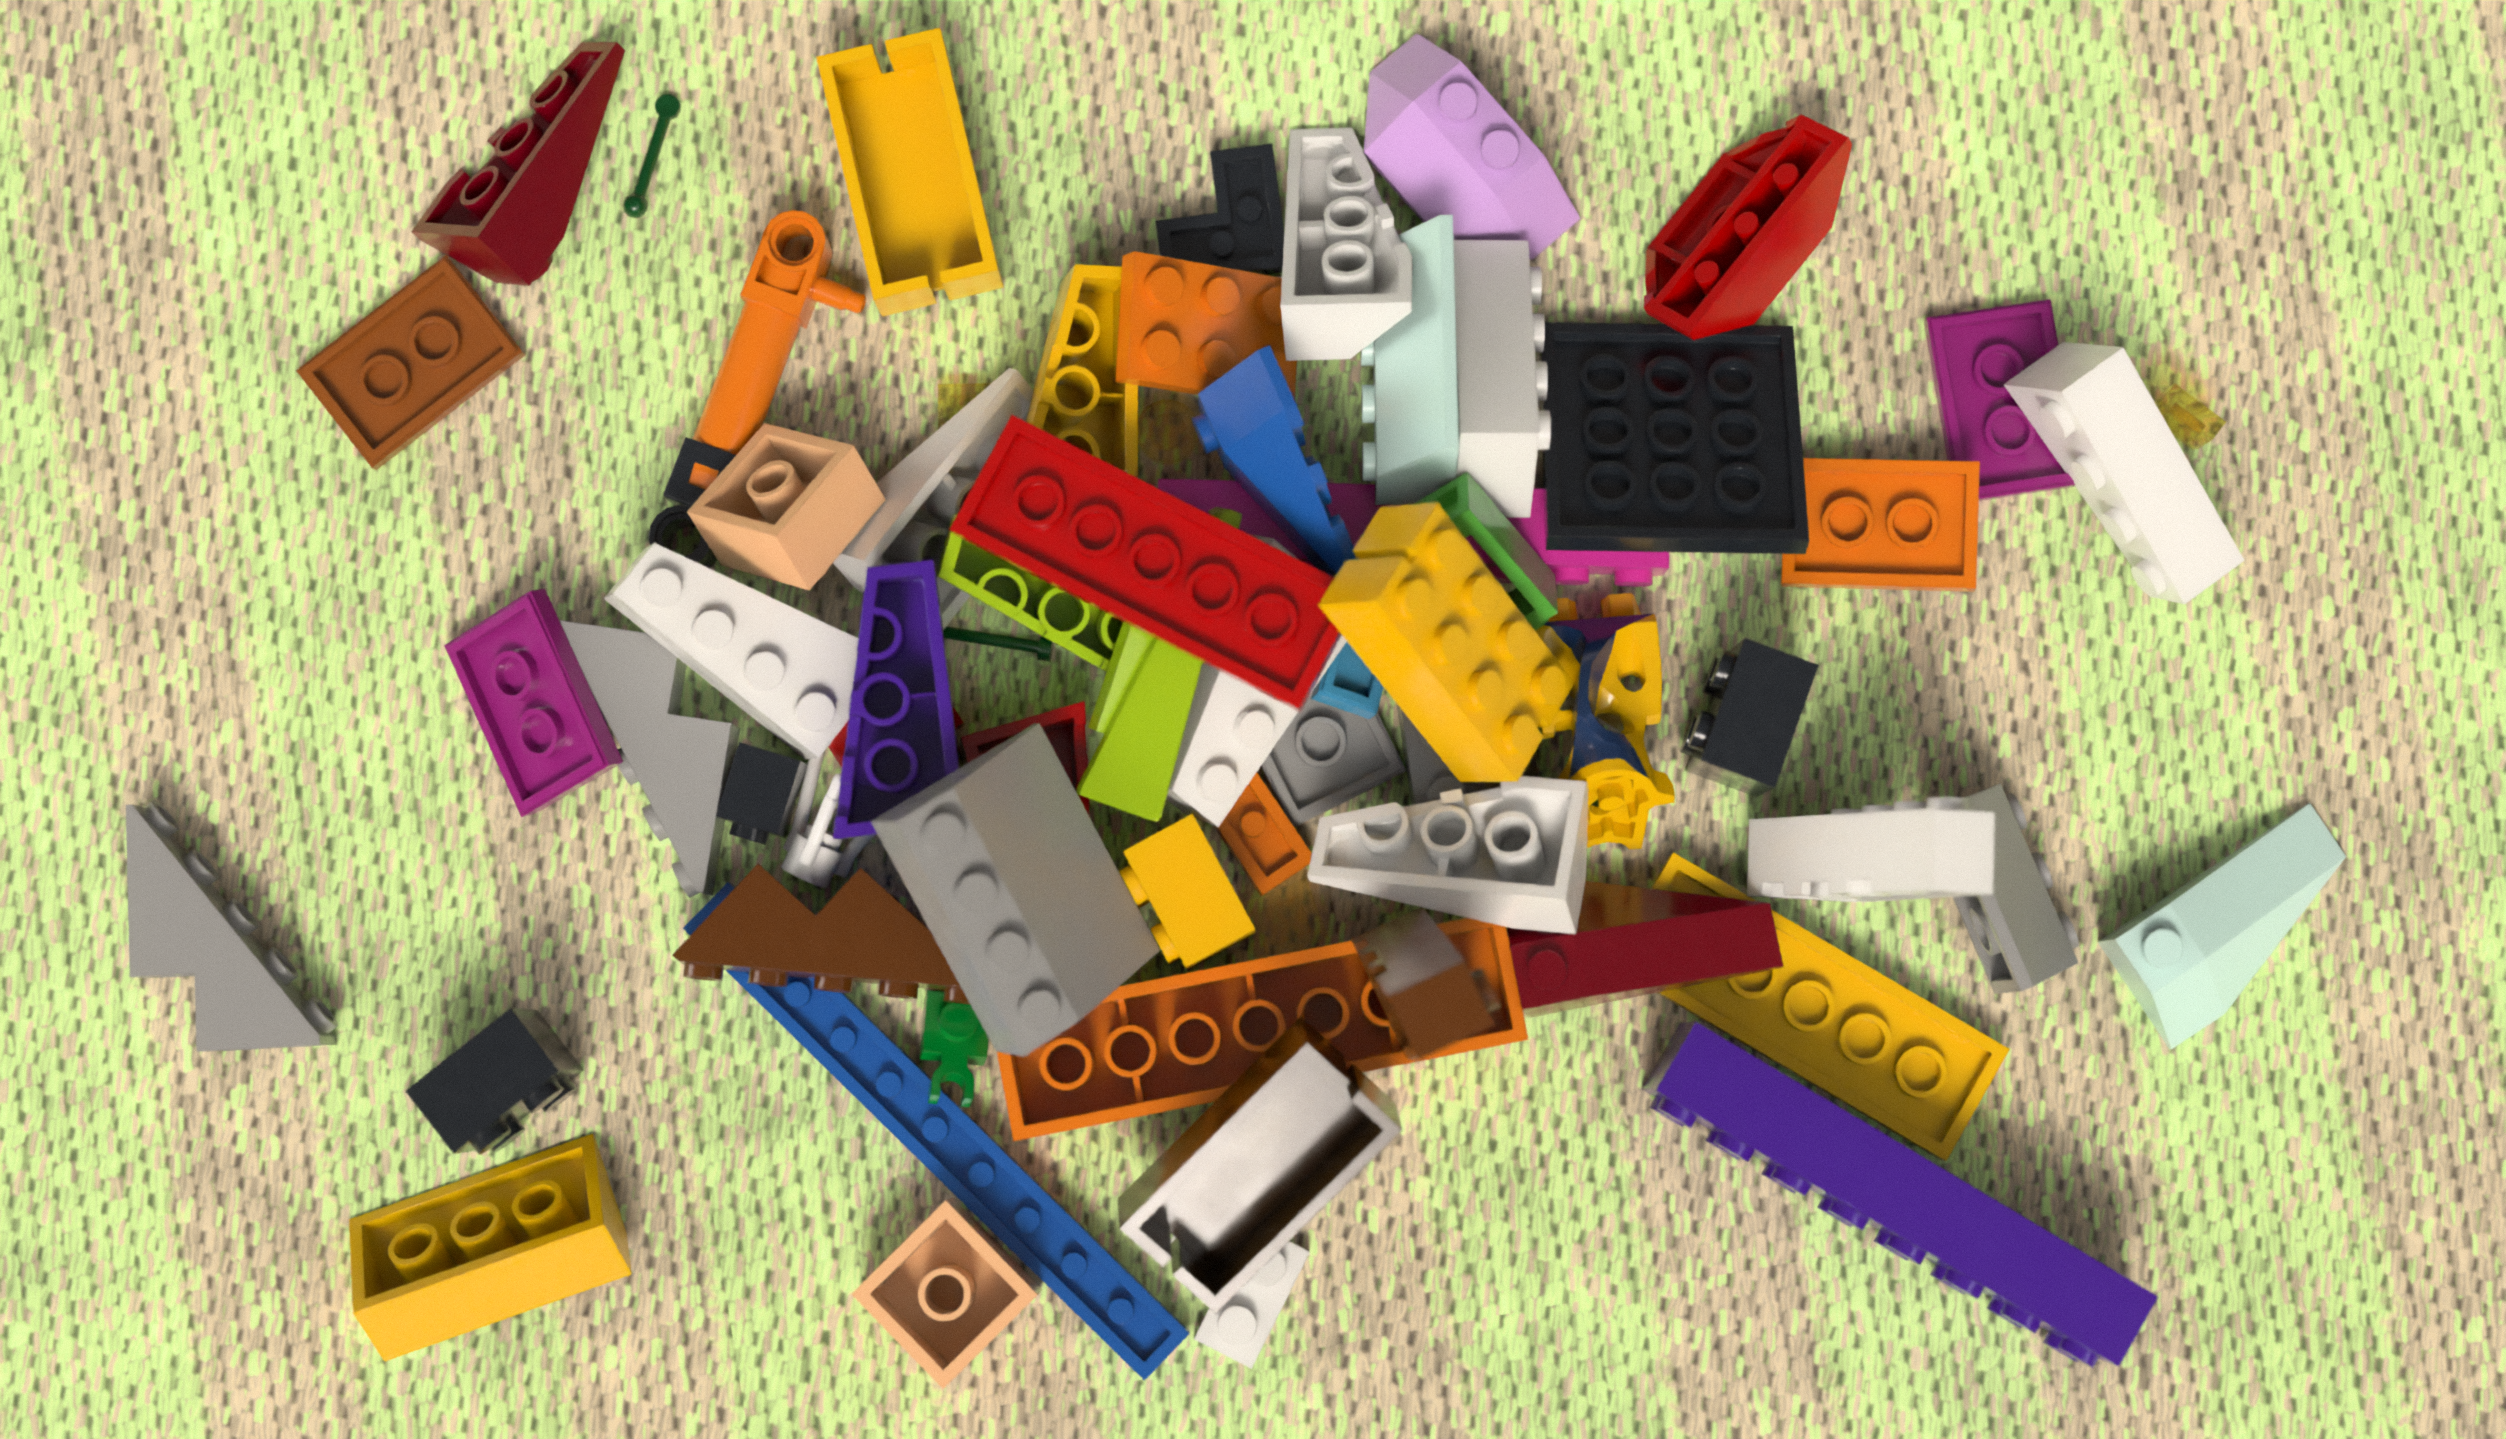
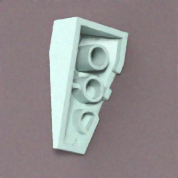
M2308 803L2099 940L2098 943L2168 1048L2173 1049L2228 1011L2346 858V855L2313 806Z

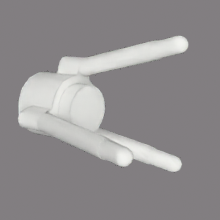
M824 751L819 758L808 759L792 829L783 846V849L788 852L781 868L813 885L828 888L834 874L844 878L847 877L855 858L874 835L854 837L846 848L840 851L838 849L843 838L833 839V833L827 830L839 800L841 774L834 775L814 824L808 823L825 754Z

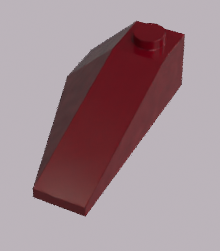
M582 42L530 96L529 104L535 113L530 118L518 120L506 130L501 126L487 140L495 148V155L472 178L460 168L444 185L411 232L422 242L495 283L530 286L532 282L542 277L551 266L553 252L565 236L625 53L624 48L618 42Z

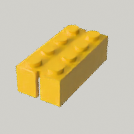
M941 28L885 40L886 50L894 71L882 74L881 66L872 44L816 57L872 297L882 317L937 304L934 292L939 290H945L950 301L1004 288Z
M1438 502L1380 507L1352 550L1359 560H1347L1318 604L1319 607L1459 782H1518L1543 739V735L1537 727H1550L1574 685L1573 680Z

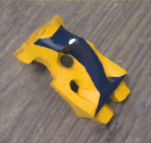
M1632 593L1609 594L1606 598L1601 599L1600 618L1578 619L1575 601L1569 598H1557L1558 613L1550 617L1542 627L1535 631L1573 680L1574 685L1569 695L1574 698V703L1570 710L1562 711L1559 709L1550 727H1540L1543 739L1554 738L1556 732L1572 729V751L1558 779L1587 781V848L1609 842L1621 843L1629 850L1642 849L1649 810L1654 806L1674 803L1675 801L1672 782L1666 773L1654 770L1644 742L1645 726L1658 724L1661 721L1662 671L1658 626L1655 614L1641 615L1634 595ZM1629 675L1635 676L1640 679L1642 688L1636 692L1627 690L1621 683V679ZM1596 716L1621 731V733L1608 731L1602 727L1596 720ZM1598 800L1599 807L1591 804Z

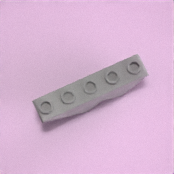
M560 621L606 725L610 727L620 746L618 751L623 763L617 767L630 786L639 782L650 803L642 808L643 815L650 829L660 842L669 838L680 859L672 864V869L678 882L689 898L698 893L713 896L725 820L717 817L716 813L736 753L739 728L727 722L678 716L686 664L647 633Z
M155 800L145 807L132 804L126 805L130 977L166 978L195 976L196 1052L336 1045V1036L332 1030L338 1026V1022L333 1014L316 997H311L308 1001L303 997L292 983L298 977V973L291 962L274 947L266 951L252 934L259 927L253 915L235 898L226 902L212 883L219 876L210 862L195 849H192L189 853L183 849L173 836L179 830V826L171 814Z

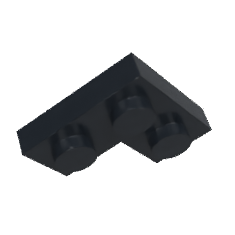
M1272 143L1210 151L1217 213L1156 220L1160 256L1264 275L1281 273L1283 268L1284 227Z

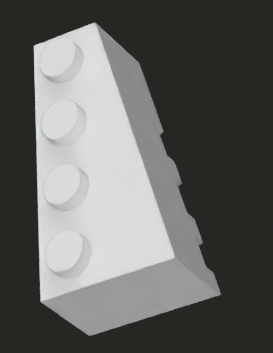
M1454 240L1459 452L1455 479L1468 472L1505 517L1530 518L1538 450H1549L1551 435L1550 411L1538 410V400H1546L1547 362L1535 361V352H1543L1544 314L1533 313L1532 305H1540L1541 267H1530L1528 241Z
M2062 342L2004 384L2065 473H2068L2074 480L2077 490L2132 566L2131 573L2135 582L2148 596L2186 604L2245 561L2123 347Z
M1251 535L1295 557L1275 539ZM1343 635L1338 641L1316 685L1347 642ZM1202 663L1166 800L1185 815L1193 814L1195 819L1219 827L1298 711Z
M656 543L643 549L604 597L608 603L803 759L819 758L848 722L858 638Z
M1930 797L1927 798V802L1897 801L1894 802V806L1864 805L1862 809H1832L1829 815L1749 819L1747 896L1867 903L1993 894L1995 812L1968 811V799Z

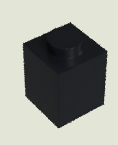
M739 742L716 816L733 822L729 834L742 839L766 845L769 834L786 838L803 784L807 764L801 760Z

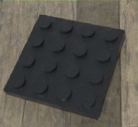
M1545 322L1544 350L1539 352V361H1546L1548 370L1546 400H1541V410H1549L1551 420L1549 450H1542L1546 550L1806 554L1809 544V528L1793 326L1749 325L1693 340L1666 324Z

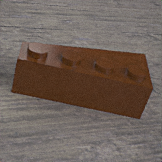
M1420 907L1351 939L1406 1059L1418 1061L1495 1025L1489 1011L1499 1007V1003L1483 969L1469 971L1465 960L1424 908Z

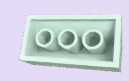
M1438 215L1399 234L1401 242H1406L1412 255V312L1361 350V366H1373V385H1362V423H1374V442H1363L1362 478L1363 481H1375V505L1414 504L1453 481L1456 477L1459 427L1453 215Z

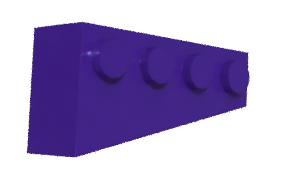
M934 560L867 567L833 839L877 834L871 821L960 768Z

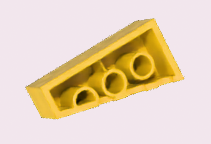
M1075 264L1060 284L1026 422L1138 478V386L1115 382L1122 267Z

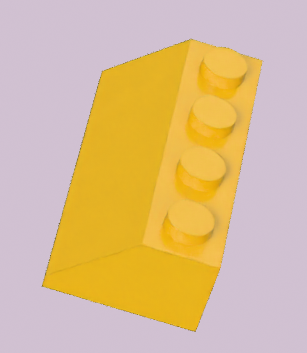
M594 1134L349 1219L353 1314L384 1362L632 1274L627 1232Z

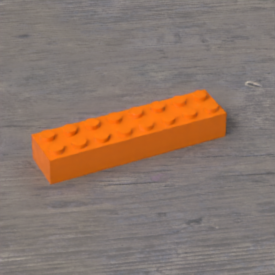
M1470 918L1436 924L1465 960L1470 972L1480 968L1483 969L1498 1000L1499 1007L1489 1011L1495 1024L1494 1026L1418 1061L1529 1040L1506 927ZM1352 941L1119 986L1079 1022L1025 1057L997 1052L1013 1141L1215 1102L1300 1017L1306 1020L1343 1054L1347 1069L1354 1064L1363 1073L1418 1061L1405 1058Z

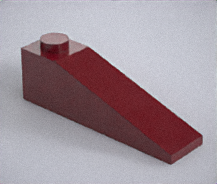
M1585 881L1576 934L1507 927L1521 1007L1528 1018L1784 968L1772 909L1768 902Z

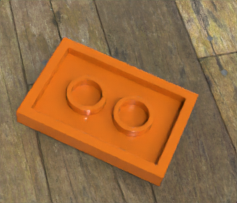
M1137 251L1123 255L1115 382L1198 395V393L1254 352L1270 345L1295 400L1297 360L1286 361L1281 315L1282 278Z
M1803 458L1809 544L1806 554H1782L1781 587L1975 592L1980 461Z

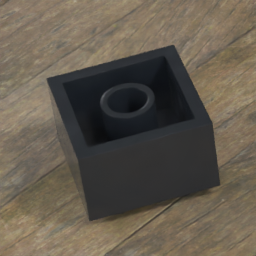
M1747 638L1741 640L1730 651L1723 649L1719 658L1714 657L1703 684L1702 693L1712 696L1707 711L1701 710L1698 718L1693 716L1681 746L1680 752L1690 756L1685 771L1755 797L1775 788L1819 665Z
M510 1008L405 1092L453 1154L476 1151L481 1155L489 1149L496 1153L519 1137L525 1131L520 1120L529 1113H535L541 1108L546 1113L572 1095L577 1088L571 1080L584 1069L538 1010Z

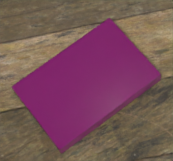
M2051 299L1927 317L1924 320V327L1947 461H1980L1979 501L2075 487L2074 480L2068 473H2065L2004 386L2006 382L2059 345Z
M545 588L527 592L444 645L521 817L529 816L545 809L623 763Z

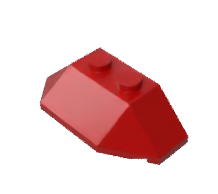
M1800 114L1786 121L1784 128L1763 133L1725 152L1646 248V295L1644 296L1643 307L1646 313L1693 340L1755 324L1832 229L1852 148V142L1849 137Z

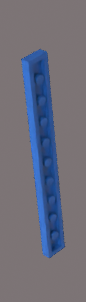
M727 882L683 929L691 935L731 893L735 886ZM726 970L1144 1381L1190 1334V1330L942 1088L937 1104L928 1103L931 1077L845 993L813 989L814 978L788 976L787 987L755 985L748 983L749 972Z

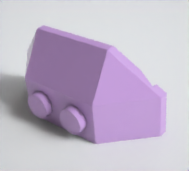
M1416 33L1369 73L1364 154L1372 166L1423 223L1438 215H1453V240H1524L1529 242V259L1533 260L1580 220V216L1545 155L1462 61Z

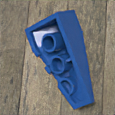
M1270 345L1261 348L1198 393L1200 415L1193 417L1192 422L1206 454L1217 450L1224 468L1318 570L1335 578L1347 560L1359 559L1352 551L1354 546L1339 514L1331 517L1327 505L1332 503V499L1326 484L1328 481L1320 462L1316 461L1312 455L1305 458L1301 447L1306 445L1301 426L1305 424Z

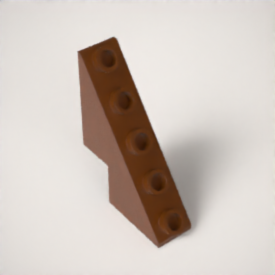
M757 864L672 954L673 957L684 965L683 977L690 979L722 981L723 970L749 972L748 983L787 987L788 976L814 978L813 989L837 993H852L853 982L879 984L878 995L902 999H917L918 988L944 990L943 1001L971 1005L931 931L862 868H859L815 916L761 865Z

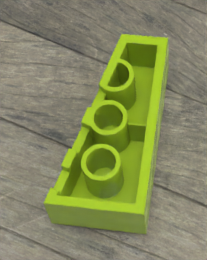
M952 514L949 529L953 521L955 520L957 514ZM948 529L936 572L938 578L1102 671H1107L1123 621L955 536Z

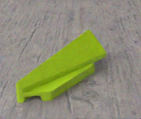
M1214 507L1208 511L1210 515L1239 529L1242 519L1241 513L1220 507ZM1125 622L1122 623L1088 728L1104 733L1078 784L1076 790L1078 795L1155 822L1159 821L1203 662Z

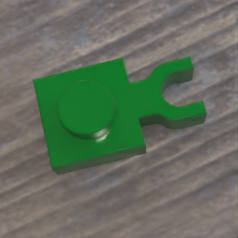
M927 990L923 1007L920 1060L939 1061V1066L933 1073L929 1084L928 1103L937 1104L941 1091L940 1084L945 1081H952L957 1083L962 1089L961 1107H970L974 1097V1077L967 1064L984 1066L987 1059L989 1037L971 1005L943 1001L944 992Z

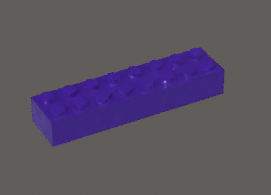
M1697 1022L1679 1024L1642 1090L1655 1097L1649 1108L1681 1127L1685 1125L1692 1128L1694 1122H1698L1711 1130L1705 1140L1707 1143L1736 1160L1742 1159L1749 1162L1752 1155L1766 1163L1761 1174L1767 1179L1794 1194L1797 1192L1802 1196H1806L1809 1189L1823 1197L1817 1208L1849 1227L1854 1226L1862 1231L1866 1224H1869L1879 1230L1874 1239L1875 1243L1906 1261L1911 1260L1918 1265H1921L1923 1259L1926 1258L1935 1264L1930 1273L1933 1278L1963 1295L1966 1293L1975 1299H1978L1983 1292L1992 1298L1986 1307L1987 1310L2020 1329L2023 1327L2036 1334L2039 1327L2045 1329L2048 1333L2043 1343L2077 1363L2080 1361L2094 1368L2099 1359L2120 1366L2158 1299V1296Z

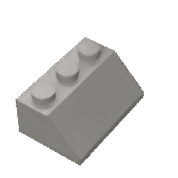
M2000 783L1965 797L1968 799V811L1995 812L1993 894L1953 897L1994 994L2024 991L2078 963L2073 949L2079 946L2078 937L2072 922L2065 912H2056L2047 889L2053 887V881L2044 859L2038 852L2031 854L2021 830L2027 828L2023 809L2013 793L2005 795Z

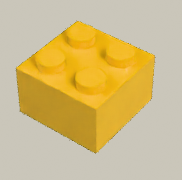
M1193 814L1123 851L1130 865L1119 870L1139 908L1151 902L1161 923L1151 927L1150 930L1169 964L1181 959L1186 969L1190 970L1255 934V928Z

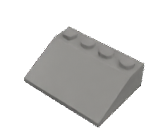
M1034 723L871 821L996 1052L1025 1057L1079 1022L1160 951L1040 723Z

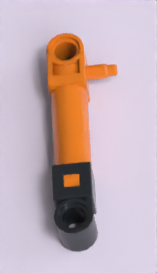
M797 210L782 212L770 220L763 232L758 250L740 294L745 304L693 439L685 437L664 491V497L674 506L668 507L659 513L650 525L648 536L650 545L656 543L672 551V539L676 532L685 527H696L687 511L763 425L800 327L807 329L816 303L820 302L839 310L846 309L855 313L862 312L865 307L866 297L864 294L853 291L849 286L826 279L833 256L831 243L817 219L806 212ZM804 236L814 241L813 249L804 259L791 261L783 257L786 244L793 238ZM701 534L696 550L684 556L707 568H712L717 561V558Z

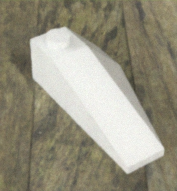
M1353 128L1290 129L1281 287V315L1286 361L1351 359L1412 312V255L1406 242L1402 243L1394 227V216L1388 203L1384 204L1375 186L1374 173Z
M1007 369L876 483L886 500L833 562L854 588L864 594L867 567L934 560L937 572L952 514H958L1011 415L1026 421L1033 390L1018 370ZM937 577L944 630L970 595Z
M1521 776L1518 782H1500L1501 787L1463 795L1461 789L1440 793L1441 799L1405 807H1402L1397 802L1320 817L1307 876L1310 882L1509 928L1576 934L1586 880L1587 781Z

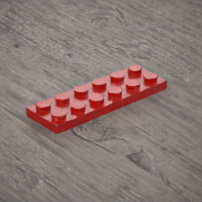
M1011 415L949 529L955 536L1300 713L1342 636L1318 605L1334 581V577L1014 415Z

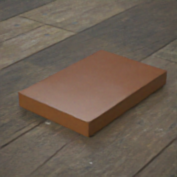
M445 255L296 371L371 468L378 470L526 354L452 260Z

